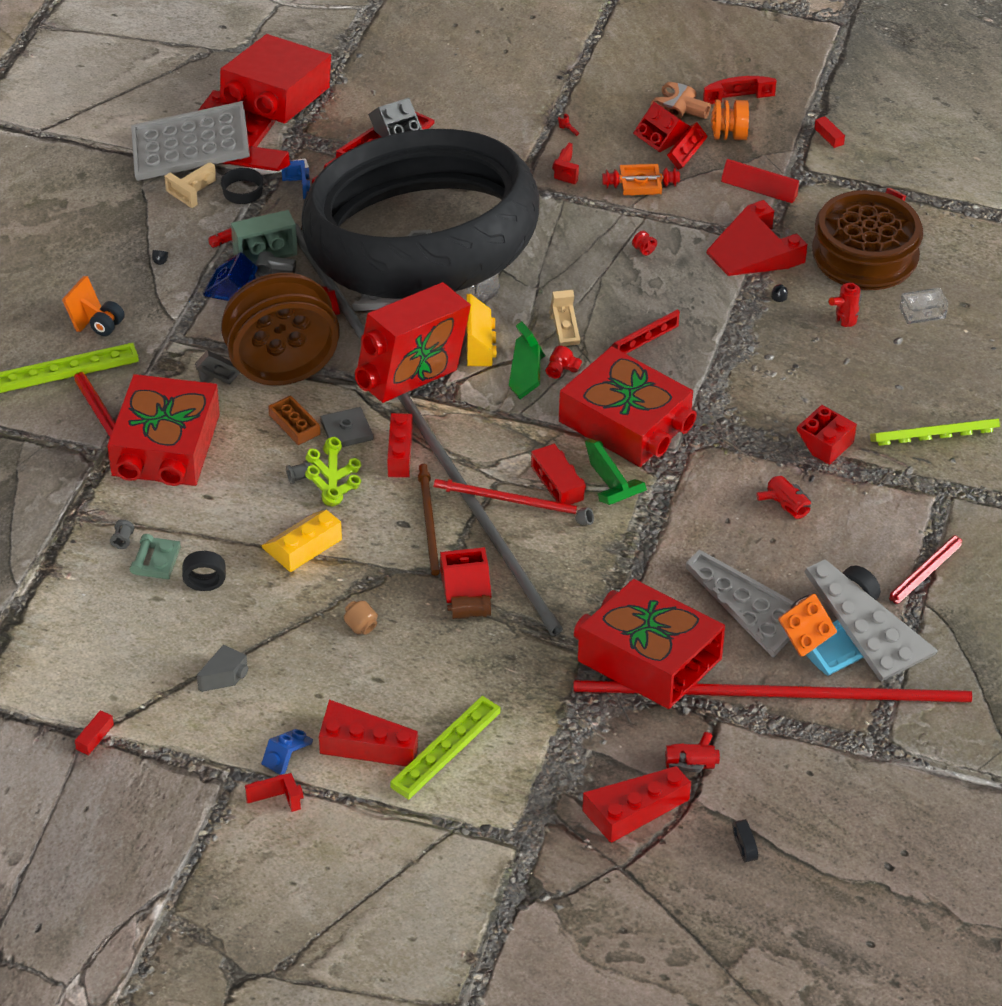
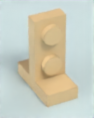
M212 163L205 164L182 179L171 172L165 175L166 191L190 208L198 205L197 192L216 181L215 165Z
M573 290L555 291L552 293L549 314L550 319H554L558 342L561 346L580 344V336L573 308Z

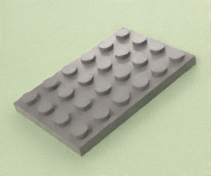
M243 101L131 125L134 172L137 181L167 175L170 172L176 173L199 168L207 163L218 164L250 157Z

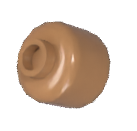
M352 601L346 606L344 622L356 634L363 633L366 635L377 626L378 614L366 601Z

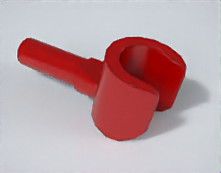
M563 114V118L558 117L560 128H567L576 136L579 134L570 124L568 114Z

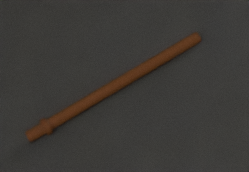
M420 464L418 481L421 483L431 574L436 576L440 574L429 485L431 475L428 472L427 465Z

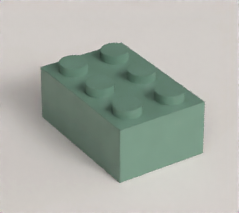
M289 210L231 223L233 254L240 268L255 265L259 254L263 251L271 252L278 258L297 255L296 224Z

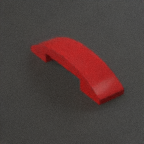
M738 76L719 80L704 88L703 101L715 104V100H721L722 103V98L750 94H755L757 98L775 96L777 81L775 78L764 76Z

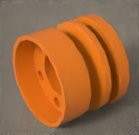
M715 100L711 116L714 140L720 139V131H723V140H727L729 131L732 132L734 140H747L749 127L748 100H735L733 109H730L728 100L724 101V108H721V100Z

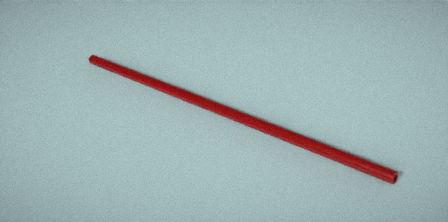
M574 680L573 692L639 694L616 681ZM696 683L685 694L972 702V691Z

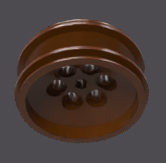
M872 190L850 191L830 199L817 214L815 220L816 234L812 243V253L819 269L831 280L841 285L854 283L861 290H881L902 283L916 269L920 257L919 246L923 239V226L916 211L900 198Z
M295 273L268 274L245 284L227 303L221 321L222 336L227 345L228 354L233 366L246 378L263 385H288L314 375L332 358L340 336L339 322L332 310V304L326 291L310 278Z

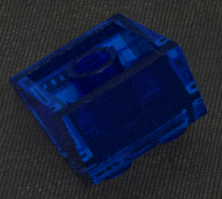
M242 252L238 253L215 269L203 295L229 301L241 287L256 278L255 273L258 267Z

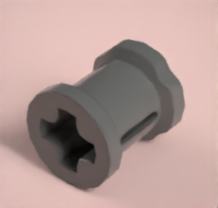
M307 460L299 465L286 466V474L290 484L307 478L305 472L308 466H310Z
M122 519L115 523V533L110 538L111 545L117 549H126L130 545L129 538L135 529L133 523Z

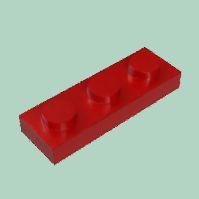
M695 122L688 128L667 154L678 170L686 165L708 137L698 122Z

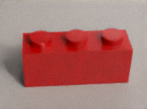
M391 413L387 457L388 477L410 478L413 433L412 414Z
M555 443L531 451V467L556 502L571 505L584 500V491L586 490L584 480L579 478L574 466L568 463L564 452L559 450Z

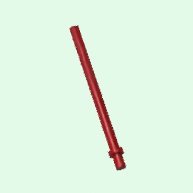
M448 479V481L434 480L433 487L446 489V492L449 493L450 491H456L576 515L577 506L456 483L452 482V479Z

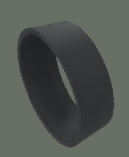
M250 168L230 170L221 178L224 197L235 204L252 203L262 195L264 180L258 171ZM238 181H250L259 186L256 190L243 194L233 193L226 189L230 184Z

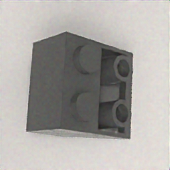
M410 98L380 106L368 114L375 132L381 137L401 132L422 130Z

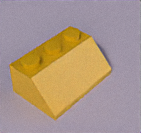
M466 294V301L471 304L466 326L467 366H492V358H496L497 354L496 345H492L496 344V331H492L495 330V317H491V309L472 294Z
M328 510L312 513L264 543L262 549L289 572H292L342 540L341 521Z

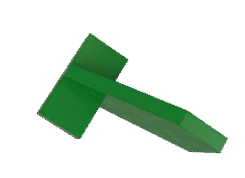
M521 321L516 325L521 336L515 342L509 387L519 399H522L540 385V360L545 357L533 333Z
M593 439L585 440L591 466L610 488L597 493L599 502L611 505L647 491L645 482L637 479L628 482L625 480L599 441Z

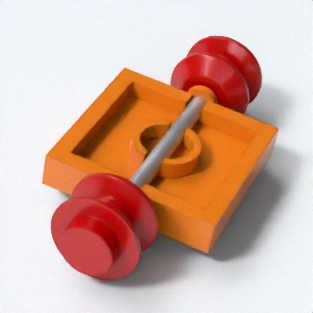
M658 164L620 165V175L616 169H614L613 173H609L607 169L605 173H602V185H606V189H608L609 185H613L616 189L620 181L623 195L630 196L662 194V181L666 187L669 183H673L674 187H676V183H680V172L676 171L675 167L673 171H668L666 167L660 174Z

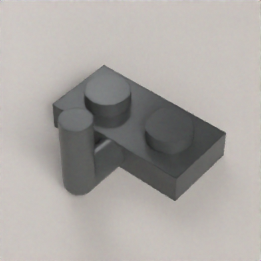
M208 350L195 363L200 382L210 383L216 378L231 384L240 374L230 360Z

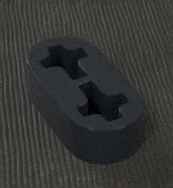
M746 819L733 821V834L743 861L758 860L757 845L748 821Z

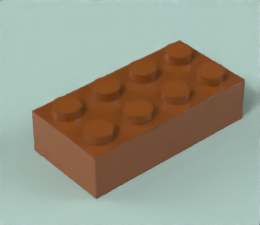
M291 395L268 406L269 416L297 445L321 435L320 424Z

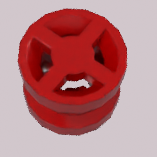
M640 231L634 236L632 246L637 250L640 249V252L647 256L655 250L657 240L649 237L646 231Z

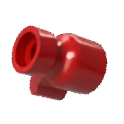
M559 345L554 348L549 359L550 363L547 365L545 372L549 377L558 379L564 369L576 373L582 364V360L574 357L569 348Z

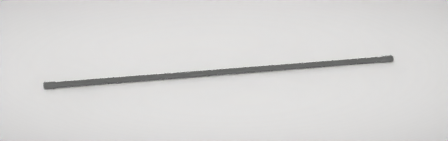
M295 223L299 247L324 285L335 290L340 310L361 340L364 334V326L334 280L328 277L316 265V262L307 250L302 230ZM408 393L398 396L408 414H412L413 422L450 479L453 480L452 482L467 485ZM460 492L540 615L549 633L552 636L560 634L563 629L561 624L549 610L475 495Z

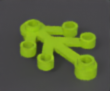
M336 437L328 438L323 445V451L328 455V467L319 459L320 453L316 449H309L305 456L306 460L313 464L308 466L305 476L322 491L323 503L330 507L340 504L343 500V494L352 489H358L361 484L359 476L350 475L345 484L337 487V481L359 471L361 462L356 458H351L345 467L337 471V456L342 445L341 441ZM320 472L328 480V484L318 476Z

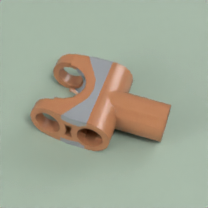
M675 82L665 83L661 89L665 97H656L650 104L652 105L653 102L659 103L679 119L685 113L706 119L711 109L710 103L696 99L697 93L692 87ZM666 88H671L674 93H669Z

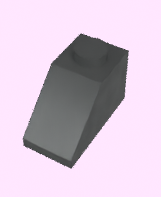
M223 644L197 674L198 690L204 692L235 686L248 673L247 655Z

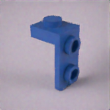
M304 160L290 161V165L282 169V181L302 180L303 199H305L310 188V180H306L309 179V168H305Z
M299 729L270 738L261 765L282 775L286 773L292 752L311 745L313 739Z

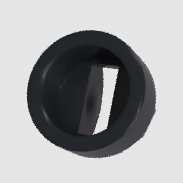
M152 250V260L154 263L162 265L167 261L168 252Z
M778 284L773 287L771 297L774 301L783 302L787 300L788 290L784 285Z

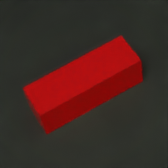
M826 116L815 119L814 129L833 148L844 145L845 135Z
M100 710L75 739L76 750L89 756L113 727V716Z

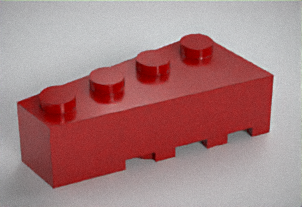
M329 699L319 733L320 754L406 767L417 756L418 731Z
M677 766L584 792L582 811L608 841L612 843L687 802L690 798L691 781Z

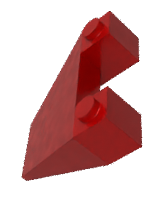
M761 200L747 205L707 249L706 253L727 276L790 269L806 262L808 244L797 233L779 239L771 230L773 228L774 210L765 200Z

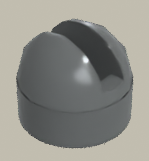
M589 507L579 509L575 516L576 522L584 526L593 524L594 514L592 509Z

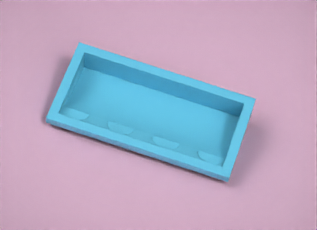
M838 620L833 622L837 633L806 654L810 661L827 676L864 658Z

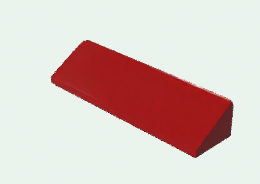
M249 146L250 157L223 163L280 171L290 165L288 151Z
M730 159L726 160L721 178L723 183L788 203H793L798 195L799 180Z
M678 309L614 342L611 346L625 354L678 327L680 311Z

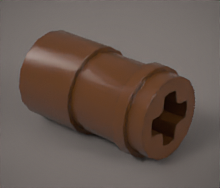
M486 595L472 597L452 596L451 605H447V611L452 612V619L491 616V598Z

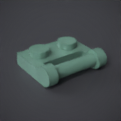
M143 534L140 539L141 545L136 559L131 563L130 572L140 576L170 579L181 548L180 541L154 538L150 534ZM153 548L154 552L149 566L143 565L148 549Z

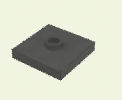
M361 407L320 416V422L327 438H338L341 441L342 447L373 440V433Z

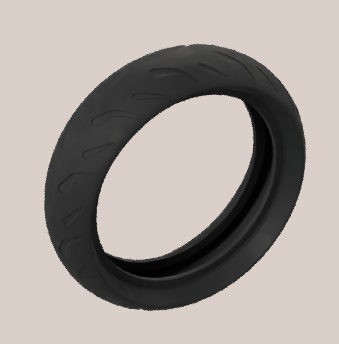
M423 129L401 132L357 146L336 158L322 170L309 188L303 204L301 218L302 235L307 250L316 262V265L335 282L355 292L374 297L403 299L442 282L456 292L491 278L510 265L522 253L536 229L539 216V193L536 181L533 179L527 164L510 147L494 138L476 132L457 129ZM432 189H464L486 193L501 199L496 206L479 217L458 226L428 234L380 237L354 233L340 228L341 224L364 208L382 200L410 192Z

